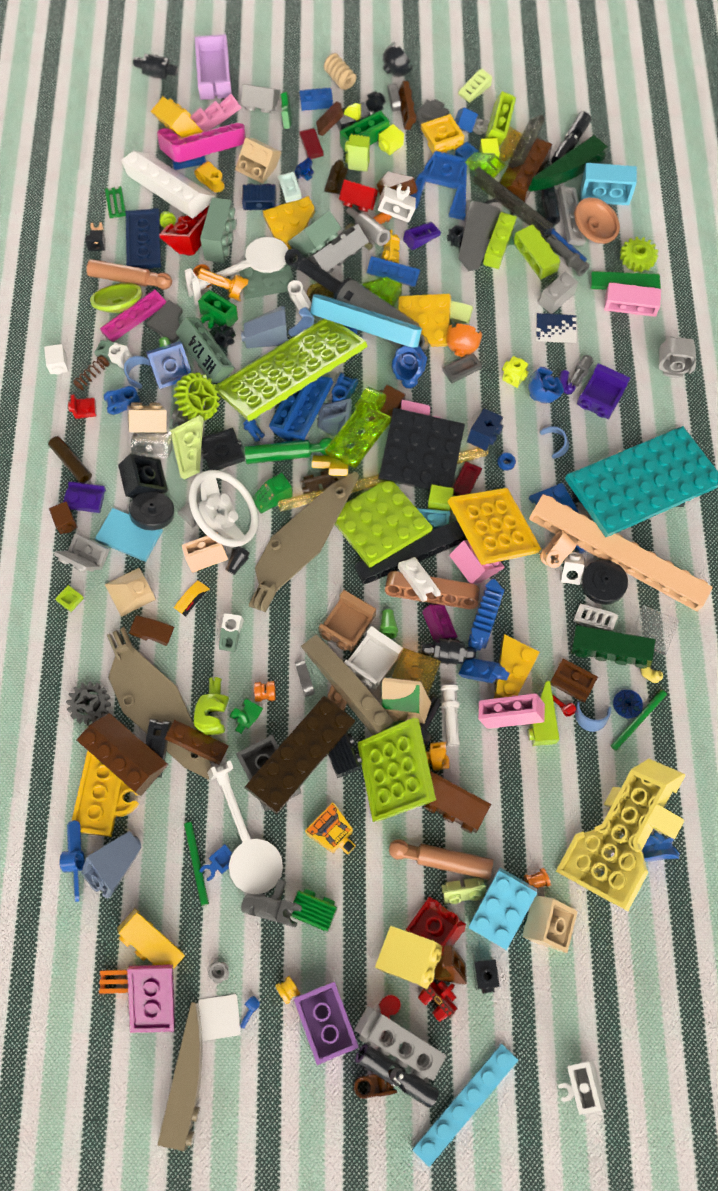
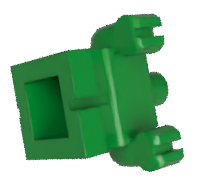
M245 699L242 703V711L235 708L229 716L232 719L237 718L236 723L238 725L235 731L239 734H242L245 728H250L263 710L262 707L248 699Z

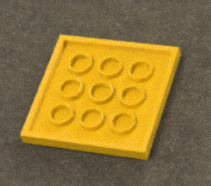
M508 488L450 497L447 501L481 565L532 555L541 550L539 543Z

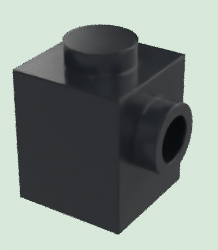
M496 959L473 962L476 990L481 989L482 994L495 992L494 988L500 987Z

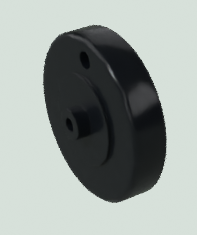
M141 493L131 500L129 504V517L133 524L141 529L159 530L172 522L174 518V504L169 497L162 493Z
M596 560L585 568L581 578V587L584 594L591 601L602 605H609L619 601L624 596L628 588V577L625 570L619 564L611 560Z

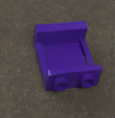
M598 363L583 393L580 394L577 405L584 410H589L596 413L599 417L609 420L628 386L630 377Z

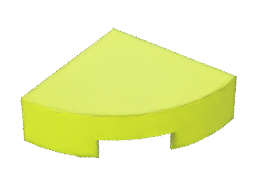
M357 103L349 105L345 109L344 115L358 121L361 117V105Z

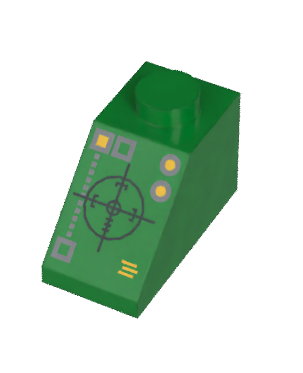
M280 473L267 480L252 498L257 509L262 514L293 497L292 487L283 473Z

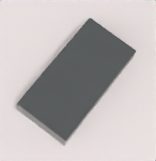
M472 353L444 366L443 372L452 384L481 370L482 364L475 354Z

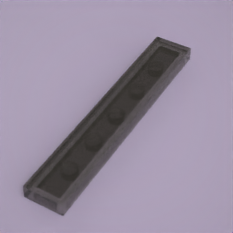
M480 167L475 169L473 179L475 184L529 226L533 224L544 238L547 239L551 236L553 229L551 222Z

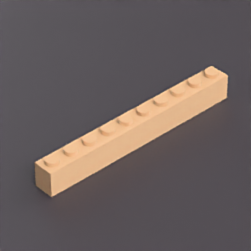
M543 494L529 520L555 534L559 531L565 532L576 542V546L600 559L611 560L619 564L627 574L695 611L704 606L713 588L705 580L698 579L692 576L690 572L677 568L672 562L657 557L651 551L644 550L637 543L624 539L619 533L606 538L596 523L589 520L586 515L578 514L571 507L556 502L553 497Z

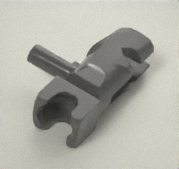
M278 879L274 895L266 897L265 894H247L243 898L241 911L248 915L296 927L297 922L291 920V914L294 911H301L302 907L296 903L281 900L286 881Z

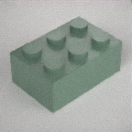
M211 198L200 238L205 261L225 263L226 257H229V245L233 242L234 236L233 229L236 230L237 227L232 200Z
M329 210L289 240L288 243L292 249L300 251L308 258L338 236L337 232L342 228Z

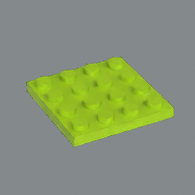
M383 481L345 503L335 523V526L369 568L432 531V525L392 481Z
M411 718L357 743L362 760L361 765L373 822L382 821L436 800L418 718Z

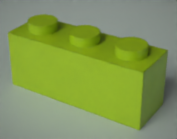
M504 91L500 93L494 102L485 139L497 138L498 147L507 136L516 101L515 96Z
M500 212L485 253L483 265L499 270L514 230L516 216Z
M533 224L515 233L513 244L540 280L558 272L560 265L559 256L553 252L550 244L543 239L540 231Z

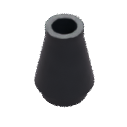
M239 546L233 549L225 570L235 575L247 562L250 553Z

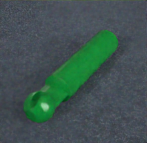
M326 437L321 439L319 443L311 444L306 439L244 446L246 464L310 458L313 452L331 455L334 453L336 445L333 439Z

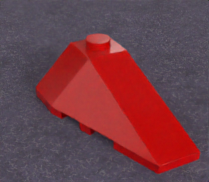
M209 206L193 219L188 215L180 216L177 223L174 225L170 223L159 234L160 238L178 254L195 255L202 246L200 238Z

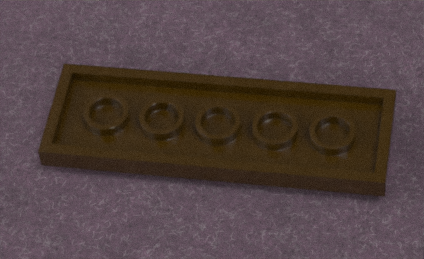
M323 696L245 785V789L277 815L352 727L355 720L327 697Z

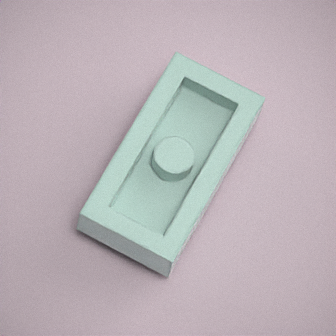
M294 172L279 175L278 178L285 202L289 203L302 199Z

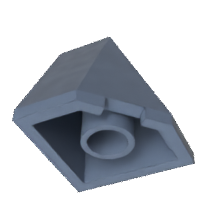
M280 306L244 323V331H241L242 342L245 341L246 348L280 346L288 341L285 306Z
M129 831L87 856L81 873L94 891H103L102 894L107 899L112 896L142 848L140 840Z

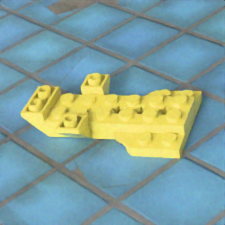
M647 759L632 768L622 787H613L604 803L610 810L603 823L594 827L595 829L575 834L556 872L628 911L648 874L642 849L651 831L654 828L656 831L675 839L684 822L682 818L664 807L671 793H677L685 774L651 759Z

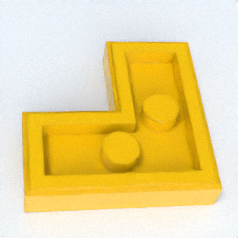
M313 455L312 468L329 469V475L347 476L349 457Z

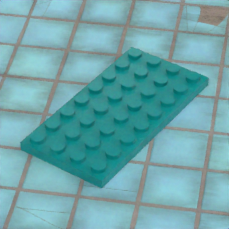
M682 426L566 475L565 480L607 538L718 488V471L685 427Z

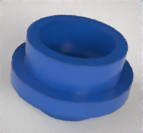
M503 453L499 456L497 464L502 470L509 471L515 467L516 459L511 453Z

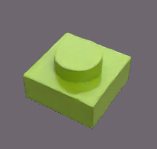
M68 585L55 600L72 612L84 598Z

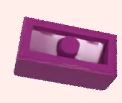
M429 605L422 611L433 641L439 638H458L445 605Z

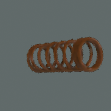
M99 355L97 357V361L92 362L93 366H88L89 370L85 369L84 374H80V378H75V380H73L76 387L84 391L83 386L77 381V379L81 380L84 383V385L88 386V384L82 379L81 375L85 376L90 382H92V380L86 375L85 371L90 372L94 378H97V376L93 372H91L90 367H93L99 374H101V372L95 367L94 363L99 364L103 370H105V367L110 366L109 361L104 356Z

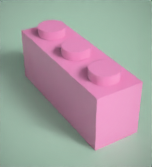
M609 283L605 295L604 310L656 317L660 308L661 289Z
M537 693L480 700L478 719L487 729L542 723L545 720V703Z

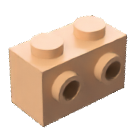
M204 536L182 545L185 558L192 573L228 559L224 546L209 536Z

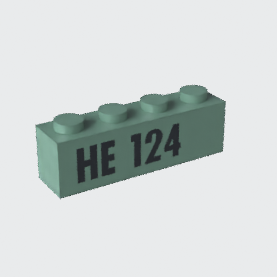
M185 317L175 333L188 349L189 354L198 363V366L206 374L207 379L212 378L211 383L222 382L229 377L235 367L200 319Z

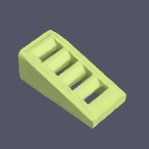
M480 69L460 89L458 95L470 103L491 86L492 76L483 69Z

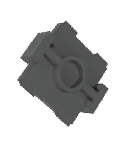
M436 99L426 100L416 113V120L419 121L418 126L421 127L422 123L446 116L450 112L444 108V103Z

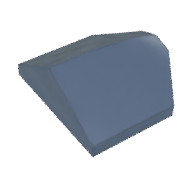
M346 399L322 405L319 410L318 428L331 436L342 434L350 422L352 400Z

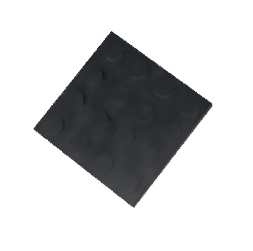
M393 408L378 479L431 491L432 485L452 488L465 424Z

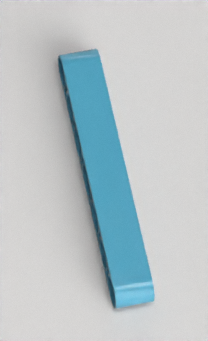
M315 294L312 297L310 309L312 315L405 346L418 347L422 332V328L323 295Z

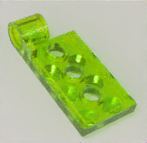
M371 387L364 389L361 398L355 404L356 410L325 449L327 455L356 469L391 422V416L380 412L386 401L385 393ZM371 416H375V417H376V418H375L374 420H372V421H368V420H367V419H368L369 417H371ZM365 430L363 434H357L358 431ZM348 444H355L352 448H346Z

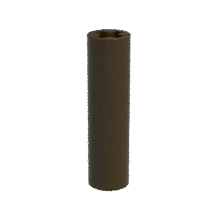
M55 436L48 442V446L80 483H86L91 479V472L60 436Z

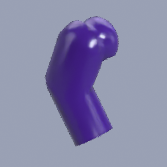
M563 370L559 380L563 385L564 393L569 395L575 391L576 387L568 382L570 373Z

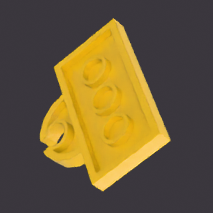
M88 750L72 821L76 820L80 823L81 833L112 837L116 817L132 813L139 804L134 800L125 802L124 796L128 792H133L136 796H139V794L129 788Z

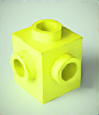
M512 356L510 361H506L503 365L502 371L504 373L502 380L518 388L520 383L525 381L529 374V371H527L529 363L521 358Z

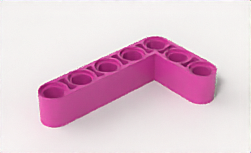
M242 123L227 125L184 138L179 137L171 129L165 128L157 131L160 150L175 162H184L243 145L246 138L245 127Z

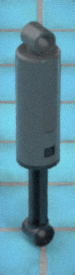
M290 249L286 252L285 262L290 267L301 271L335 294L333 299L419 326L416 321L354 279L347 278L341 282L308 260L300 251ZM298 256V260L293 263L294 257ZM421 334L420 339L422 343L420 347L425 352L428 349L429 342ZM385 339L397 348L403 346L402 344Z

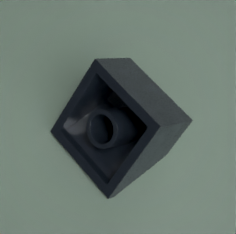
M129 454L118 464L125 497L134 498L141 493H166L168 491L160 459Z

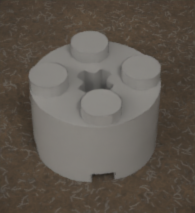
M673 336L666 338L659 348L660 371L662 370L665 376L672 378L683 377V374L687 372L689 374L692 373L696 368L694 340L675 338Z

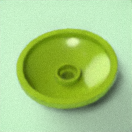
M132 283L114 284L95 292L91 296L90 302L99 311L122 313L139 301L142 296V290L140 286Z

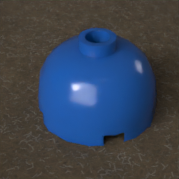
M539 367L533 372L528 381L530 397L535 401L545 404L555 401L564 392L559 378L556 377L554 379L551 375L553 372L546 367Z

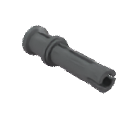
M551 234L546 239L550 247L565 259L567 266L572 267L578 276L586 273L590 264L584 262L578 253L570 251L554 234Z

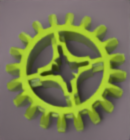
M200 372L182 376L174 388L177 393L173 395V397L177 398L174 404H178V410L183 411L182 416H187L188 420L199 415L204 418L203 421L211 418L217 412L216 408L220 406L217 402L220 400V397L217 396L219 391L214 388L216 384L211 383L212 378L207 379L206 374L201 375Z

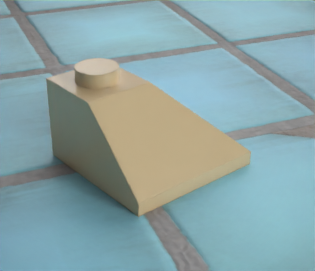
M140 568L105 584L121 617L156 600Z

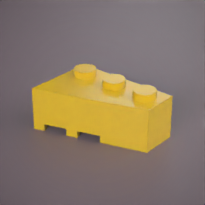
M162 97L150 111L163 125L181 138L203 132L190 118L191 114L171 98L167 100Z
M505 634L501 642L499 664L510 674L507 680L496 679L494 699L518 696L540 653Z
M136 908L117 927L118 933L121 935L119 940L127 947L131 944L137 949L134 953L143 961L147 958L152 965H173L174 969L185 956L150 921H147Z

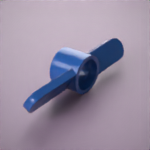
M73 820L67 825L68 851L61 853L59 862L63 872H73L75 902H79L78 871L83 869L85 856L81 850L80 823Z

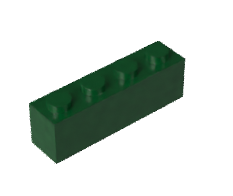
M576 625L571 654H575L580 658L588 656L598 661L610 660L615 661L619 665L633 664L637 668L651 667L656 639Z

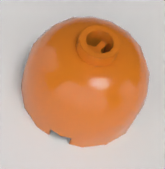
M456 324V327L450 325L446 334L447 345L451 351L455 352V355L464 357L477 350L481 343L482 332L480 331L478 334L475 332V327L466 324Z

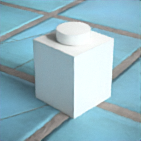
M58 344L44 347L46 365L50 374L68 372L67 356L63 345Z

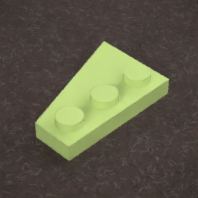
M200 415L170 430L180 477L184 480L200 472L204 420Z

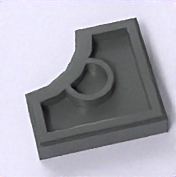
M168 300L146 323L147 327L162 337L169 338L171 343H175L179 339L175 332L180 326L179 318L183 313L182 308Z

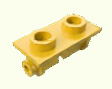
M391 229L389 231L390 239L384 245L382 259L399 263V252L397 251L400 249V238L396 234L392 235Z

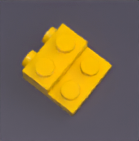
M451 114L421 124V130L427 138V145L433 154L435 151L447 153V151L456 150L464 144V134Z

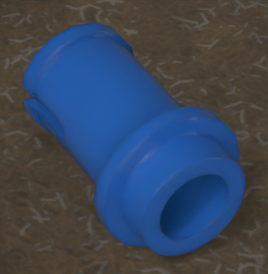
M246 420L243 423L244 430H248L255 442L260 441L256 434L263 439L265 434L257 426L256 420Z

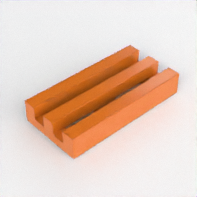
M127 970L100 971L99 994L128 993V988L105 989L106 984H128V979L106 980V976L127 975Z

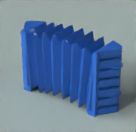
M491 579L485 586L486 590L483 592L484 596L481 598L480 608L477 610L469 636L468 646L475 648L476 651H480L483 648L486 649L505 590L495 579Z

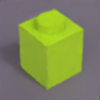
M432 485L428 509L450 511L447 501L450 497H454V488Z

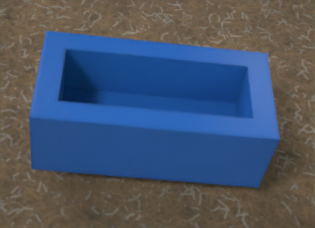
M331 87L299 90L301 111L329 109L333 105Z

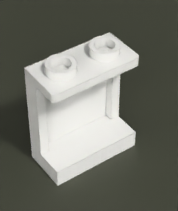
M371 626L367 631L365 639L344 663L367 688L370 689L372 687L376 690L383 678L386 677L403 654V647Z

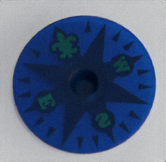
M622 690L615 695L613 706L617 714L630 719L637 717L641 713L643 701L635 691Z

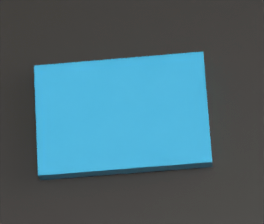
M112 508L95 540L146 562L163 529H141L133 524L129 514Z

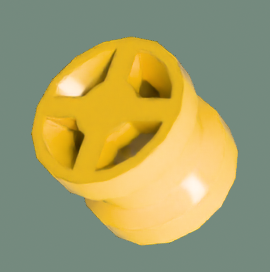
M290 975L286 977L283 983L275 985L286 1004L290 1003L291 998L294 996L298 997L301 995Z

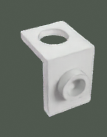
M571 552L564 559L561 582L580 585L584 569L583 553ZM574 570L578 573V576L570 579L567 577V572Z

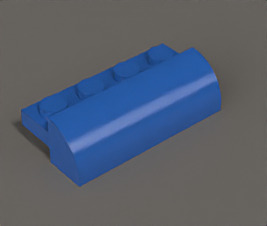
M321 376L316 381L311 382L300 391L289 396L286 400H283L269 424L270 429L276 435L288 441H292L293 438L305 440L334 383L332 378Z

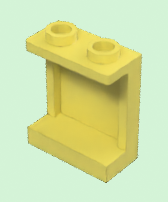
M390 926L375 968L428 989L429 984L434 979L436 964L442 956V946L435 941Z

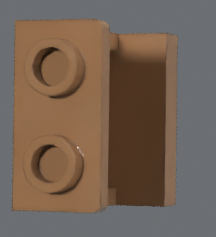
M343 590L340 594L339 602L324 624H320V636L327 641L332 640L337 643L336 645L340 649L352 652L375 618L376 608Z

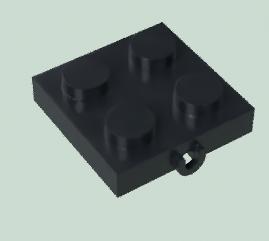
M233 428L202 437L201 453L203 458L206 459L209 470H220L245 461L241 450V442L237 440Z

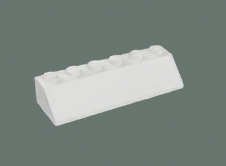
M132 151L122 159L127 176L192 219L210 205L212 197L216 198L215 195L151 154Z

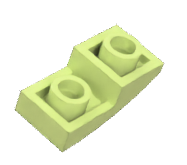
M451 301L450 319L455 323L469 324L473 307Z

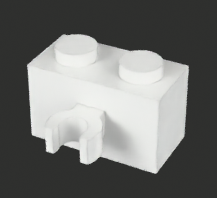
M399 183L396 191L385 186L378 201V211L409 222L416 205V198L409 196L410 187H407L406 191H401L402 184Z
M594 1061L567 1066L572 1085L569 1083L558 1085L559 1089L566 1088L569 1092L567 1097L561 1098V1101H570L575 1096L579 1115L605 1110L606 1107Z

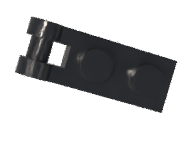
M151 719L145 744L165 761L168 744L165 737L172 723L171 721L158 722L156 719ZM157 730H161V736L155 735Z

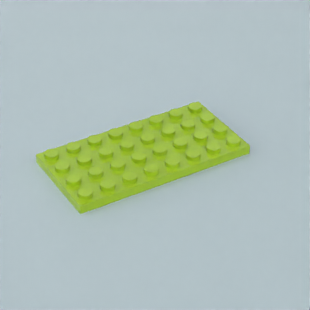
M323 318L218 383L214 388L219 391L217 394L245 419L251 421L273 408L276 404L286 400L295 392L300 391L306 385L316 381L325 373L330 372L336 366L346 362L368 346L364 339L344 325Z

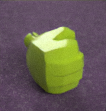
M213 677L209 678V694L200 696L194 710V725L201 733L206 735H216L225 732V727L220 723L219 718L208 716L209 712H224L229 701L228 696L221 695L222 679L215 677V680H213Z

